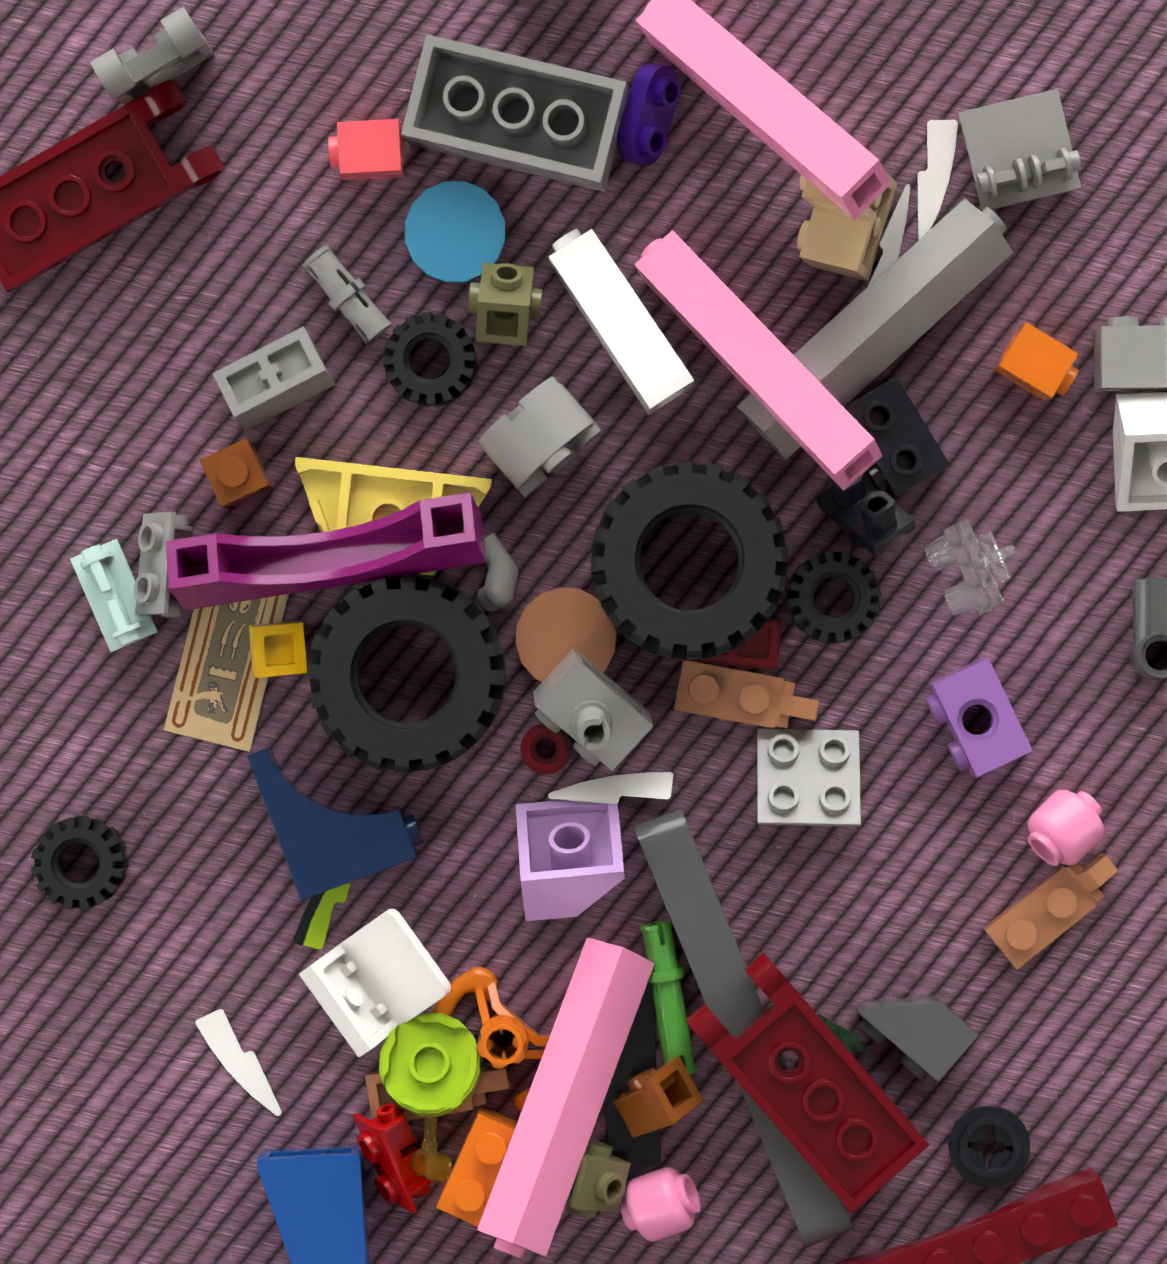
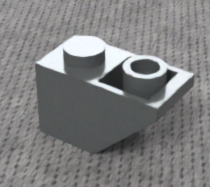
M935 996L863 1001L857 1007V1011L865 1018L860 1027L881 1046L888 1040L893 1042L904 1052L898 1060L921 1080L928 1073L939 1082L979 1036Z

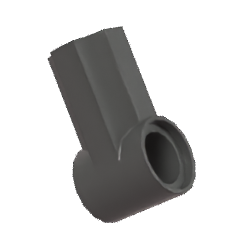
M1167 578L1132 580L1133 647L1130 652L1131 667L1143 679L1153 681L1167 678V665L1161 671L1154 670L1148 665L1145 658L1146 649L1153 642L1161 644L1167 650Z

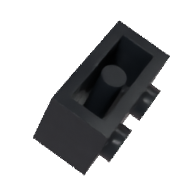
M897 376L844 407L875 439L883 456L866 470V473L879 490H888L892 498L950 464Z

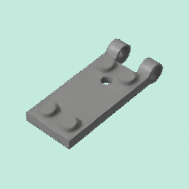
M184 6L160 20L164 29L153 35L157 44L138 55L135 48H131L120 55L112 48L90 61L92 68L112 100L117 99L123 104H127L156 85L176 78L214 55L206 38L194 24Z

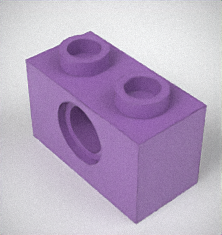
M989 658L978 659L928 683L932 695L925 698L926 703L938 725L947 723L955 740L948 743L947 746L960 772L968 768L971 776L980 777L1033 751ZM978 704L986 710L988 723L986 728L980 733L970 734L963 726L962 717L968 707Z

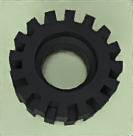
M423 312L422 315L415 317L412 315L405 318L406 321L400 326L397 324L392 330L393 334L390 339L386 340L384 346L383 366L385 367L388 381L404 399L419 406L429 407L437 405L439 407L446 405L447 402L453 399L455 401L462 396L461 393L466 388H469L472 383L473 374L476 371V352L470 336L457 321L455 322L449 316L443 314L435 315L431 312ZM427 340L440 342L447 348L450 355V364L447 371L441 377L433 380L418 377L410 365V356L413 349L419 343Z
M833 551L823 552L805 560L796 572L793 573L789 581L790 585L786 597L788 599L789 614L799 630L817 641L844 643L856 639L866 629H869L874 623L873 620L876 614L879 613L881 590L877 585L876 575L873 570L871 571L866 566L867 563L860 558L852 556L850 553ZM829 577H837L846 581L853 592L851 608L846 614L837 618H830L821 614L814 603V591L817 585Z
M77 816L56 822L48 827L49 829L45 833L41 834L37 840L39 842L37 848L32 851L31 858L34 859V866L31 867L32 876L36 875L39 883L36 886L39 891H44L49 896L47 900L53 904L60 903L63 905L62 908L65 909L80 908V910L103 903L117 892L118 887L123 884L127 876L124 873L125 869L129 866V858L125 857L124 850L127 849L125 842L120 841L117 836L119 832L114 827H108L104 824L106 821L99 818L93 819L89 818V816ZM85 843L96 851L99 857V869L90 881L75 882L64 874L61 867V857L69 845Z

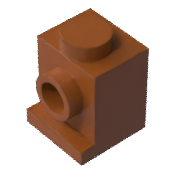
M677 1056L656 1071L654 1068H650L627 1082L630 1090L623 1092L614 1101V1104L632 1137L635 1138L673 1125L704 1100L680 1056Z

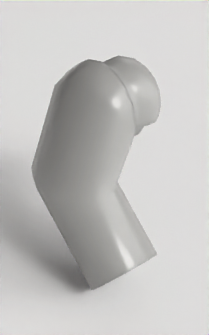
M495 533L484 538L487 559L485 564L488 567V573L484 587L477 591L479 605L489 612L496 611L499 607L504 608L511 602L518 578L516 564Z

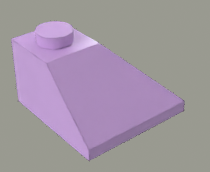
M569 800L516 804L520 879L526 921L577 917L625 879L618 804Z

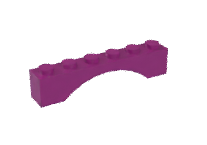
M471 492L419 500L405 509L383 518L328 532L271 537L214 533L165 541L169 590L184 610L487 563L482 514Z

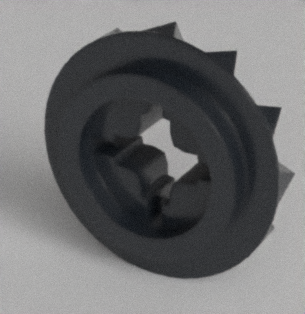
M993 1104L970 1108L967 1113L954 1122L948 1139L951 1163L965 1180L974 1185L990 1188L1005 1185L1020 1175L1028 1162L1030 1138L1027 1129L1022 1121L1012 1111ZM989 1125H992L991 1130L994 1132L995 1140L1003 1143L1005 1146H1010V1148L993 1151L991 1159L988 1161V1167H985L986 1161L983 1158V1152L978 1148H974L973 1145H968V1142L975 1143L976 1140H984Z

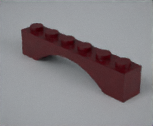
M1090 1167L1045 1184L1002 1208L952 1229L897 1247L854 1256L835 1264H1018L1116 1227L1118 1223L1101 1178Z

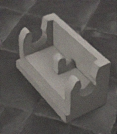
M304 326L212 373L234 418L245 432L336 385Z

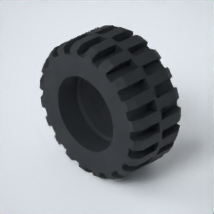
M692 461L677 462V465L664 468L660 465L647 470V474L637 480L633 478L622 487L619 495L614 500H611L603 511V517L599 526L596 527L592 541L591 571L601 606L621 634L629 641L631 640L642 647L643 650L654 655L669 657L672 660L686 661L715 658L723 653L733 651L757 634L766 624L783 594L787 580L786 573L789 558L788 547H786L784 539L785 531L780 518L775 516L770 507L771 503L762 492L758 493L749 485V480L738 473L733 475L722 470V466L708 463L707 466L692 464ZM698 514L716 521L728 532L737 550L738 570L732 587L719 601L703 609L681 610L664 604L652 594L642 576L640 565L641 552L647 537L657 525L676 515Z
M417 576L383 578L373 581L371 584L360 589H355L346 595L344 600L336 608H332L323 619L325 622L319 633L314 636L311 649H313L311 660L307 664V679H310L311 687L309 697L313 709L317 710L322 721L320 725L328 736L331 735L339 743V748L349 756H355L364 761L365 765L379 770L382 768L395 771V773L428 771L441 767L466 753L491 726L497 715L505 689L506 666L504 654L494 626L491 625L477 604L462 594V592L441 582ZM403 625L418 626L437 635L450 650L456 669L454 689L444 707L430 718L412 723L393 721L379 714L366 700L359 681L360 662L368 645L382 632Z

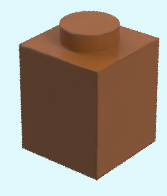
M247 438L199 460L223 508H232L274 488L253 442Z

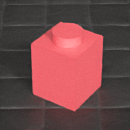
M399 119L337 122L338 136L329 137L328 139L330 167H339L343 181L404 177L402 126Z

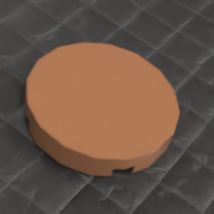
M559 587L541 593L525 607L516 626L515 645L523 666L535 679L543 682L573 648L604 672L615 653L617 632L615 625L606 615L597 597L581 589Z

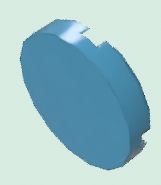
M445 181L426 189L412 203L405 220V243L413 262L427 276L445 283H468L480 278L483 262L496 264L505 245L506 223L498 203L484 189L465 181Z

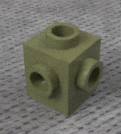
M483 262L480 283L471 282L468 313L477 314V342L527 346L530 319L540 320L543 289L533 288L534 267L516 266L510 263L494 264Z
M589 1140L565 1204L567 1205L566 1211L586 1218H595L597 1211L618 1213L631 1163L613 1156L612 1146Z

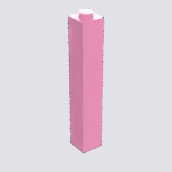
M651 0L644 12L636 19L637 24L655 49L854 221L892 184L877 157L693 1Z
M673 230L663 239L654 240L644 249L641 259L634 265L645 283L843 491L883 456L875 439Z
M591 938L586 939L479 1223L478 1231L497 1238L493 1248L523 1259L526 1250L545 1257L548 1253L655 963L624 947Z

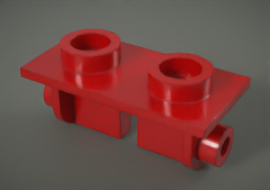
M387 1103L377 1109V1117L371 1121L358 1113L354 1114L353 1118L360 1132V1135L356 1138L362 1153L375 1167L378 1176L374 1178V1183L378 1192L387 1203H396L414 1214L417 1209L412 1198L418 1199L426 1196L430 1192L429 1185L432 1178L418 1148L413 1146L403 1154L400 1152L415 1141L404 1111L396 1108L394 1103Z

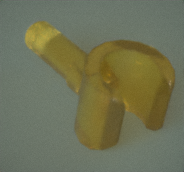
M425 1116L422 1149H419L414 1154L411 1167L418 1176L444 1182L448 1179L451 1172V1159L447 1154L437 1152V1116Z

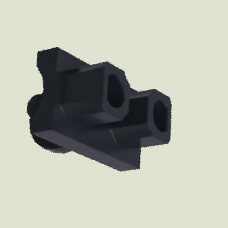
M863 474L844 491L829 476L827 479L829 488L816 497L818 507L849 533L851 542L861 549L866 548L875 557L882 554L894 539L901 535L909 534L916 529L914 519L898 506L892 497L885 491L879 490Z

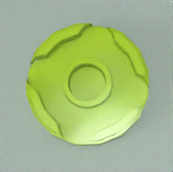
M420 1013L408 1022H403L400 1026L397 1025L388 1034L380 1051L379 1074L387 1093L401 1108L419 1116H442L459 1109L474 1094L482 1076V1057L478 1053L475 1037L459 1020L443 1013Z

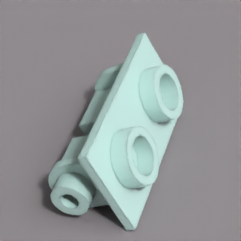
M118 539L101 546L98 544L87 548L80 555L70 559L110 652L158 632L151 615H135L136 598L134 595V585L136 580Z

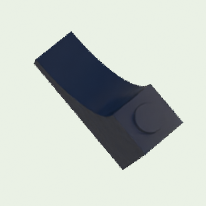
M271 748L247 755L300 900L419 856L416 846L423 844L424 841L414 814L405 817L402 808L381 813L359 814L328 807L302 792L288 778L278 764Z

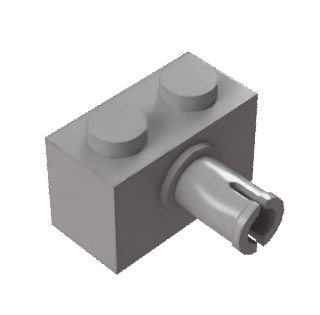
M575 648L564 657L533 692L535 707L538 708L535 712L537 718L551 731L558 733L563 729L575 739L574 748L589 763L596 766L601 761L611 771L616 768L653 727L650 712Z

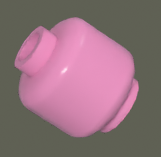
M1057 790L1030 816L1028 820V830L1030 833L1027 838L1028 843L1035 853L1048 864L1057 866L1059 863L1075 865L1104 835V826L1099 817L1102 809L1093 797L1083 791L1075 794L1068 790Z
M672 1167L661 1168L632 1179L626 1188V1201L621 1202L622 1217L628 1229L631 1231L637 1230L643 1238L650 1242H655L690 1229L695 1220V1213L700 1212L701 1209L699 1194L693 1180L688 1174L681 1175Z

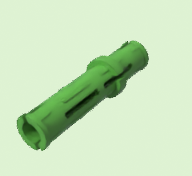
M671 920L654 922L655 925L646 923L640 925V931L643 936L646 959L655 963L648 983L651 984L663 1062L665 1064L672 1058L680 1056L689 1075L697 1072V1068L694 1064L689 1027L685 1021L687 1015L680 979L685 976L684 966L678 964L672 931L673 923Z

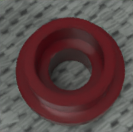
M543 723L533 726L526 732L520 747L524 763L531 770L540 774H552L561 770L569 761L572 750L569 736L563 729L555 733ZM542 739H550L556 745V752L550 758H542L536 751L537 743Z

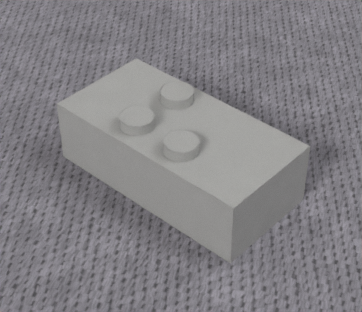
M426 34L401 135L409 145L606 192L617 148L618 130L630 90L625 81Z

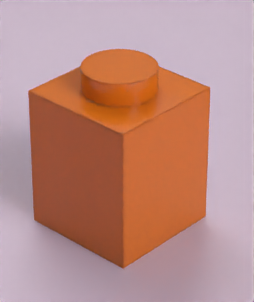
M1025 322L1019 326L993 370L1040 399L1047 401L1054 396L1055 392L1061 396L1065 395L1079 372L1078 369L1072 366L1079 354Z

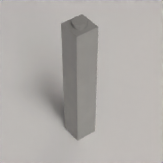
M963 199L803 345L794 356L844 407L1013 253L1002 235L1007 230L1006 225L990 208L986 207L980 211L968 200ZM752 394L737 406L756 432L785 460L800 447V444Z

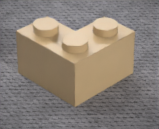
M887 173L892 184L854 221L801 175L800 189L803 190L801 197L814 208L810 221L805 220L798 234L797 248L801 250L799 257L811 267L868 281L897 182Z

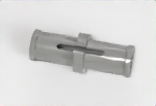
M328 245L317 250L302 265L331 299L328 304L335 312L341 311L367 345L380 337L392 325L365 293V284L360 278L354 279L338 261V258Z

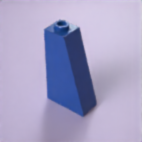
M359 1146L262 1151L257 1159L258 1172L291 1264H370L364 1154Z

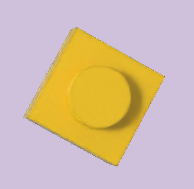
M289 621L249 625L252 672L254 677L264 678L307 673L303 622Z

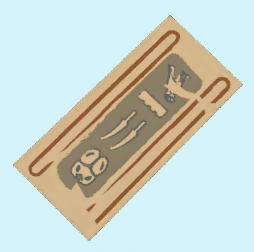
M289 594L193 610L164 731L250 752L268 677L256 678L253 676L249 625L282 622Z

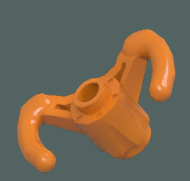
M473 967L459 975L450 984L451 991L434 1006L432 1013H443L451 1017L458 1002L470 992L476 994L483 1024L478 1035L477 1049L480 1057L488 1059L493 1068L504 1069L508 1064H519L523 1059H541L550 1037L549 1035L538 1034L500 1001L497 989L498 980L492 971L484 967ZM487 1001H491L492 1009L496 1012L492 1016H490ZM504 1029L512 1032L514 1035L512 1043L508 1046L499 1045L494 1038L497 1030H500V1034H503ZM529 1041L536 1046H543V1048H528ZM530 1088L515 1096L514 1105L517 1109L522 1111Z

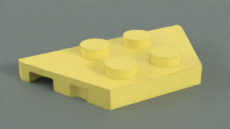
M296 457L295 459L297 472L301 477L310 502L309 505L320 532L333 531L374 521L403 510L419 500L471 492L479 508L492 488V479L301 457ZM437 571L424 572L418 574L434 576Z

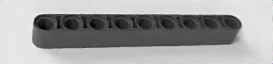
M680 807L636 825L634 830L707 1007L735 1038L765 1011L751 977L744 970L746 965ZM781 1054L778 1060L779 1066L782 1069L788 1070ZM739 1084L805 1247H810L854 1229L841 1200Z

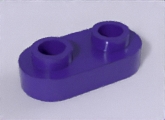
M646 63L637 71L634 77L617 135L619 155L627 163L643 166L652 165L666 147L669 127L676 104L681 96L679 77L671 66Z

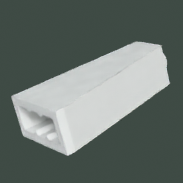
M574 229L553 243L552 246L556 252L549 256V263L648 416L691 389L694 379L594 231L590 229L581 235L578 229Z

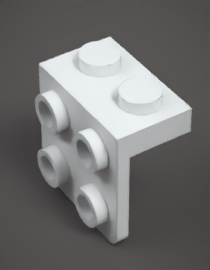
M388 909L299 973L358 1057H361L388 1037V1034L397 1025L400 1026L403 1022H408L451 991V985L401 914L395 909Z

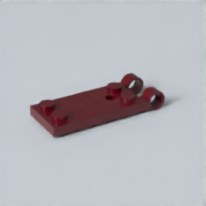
M175 79L156 85L143 95L0 176V282L5 291L11 293L190 189L210 182L225 171V167L213 146L202 148L171 166L151 131L150 124L174 115L188 103ZM113 163H121L125 167V176L118 182L110 181L107 177V169Z
M762 953L744 970L771 1000L773 1005L735 1038L705 1003L685 1021L841 1202L853 1213L929 1146V1143L771 960ZM785 1051H793L798 1057L796 1066L790 1070L782 1069L779 1066V1057Z

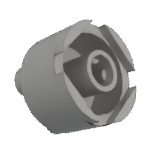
M555 377L548 378L518 401L520 405L507 416L506 414L502 415L478 441L485 453L524 498L532 494L548 479L544 474L545 471L548 474L553 472L557 475L577 458L578 454L573 449L574 446L581 450L602 432L598 424Z

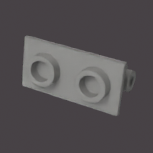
M172 511L143 514L142 526L138 535L140 547L139 570L134 585V595L136 598L135 615H160V617L181 618V609L184 608L169 590L165 541L192 537L193 527L188 526V516L176 515V512Z

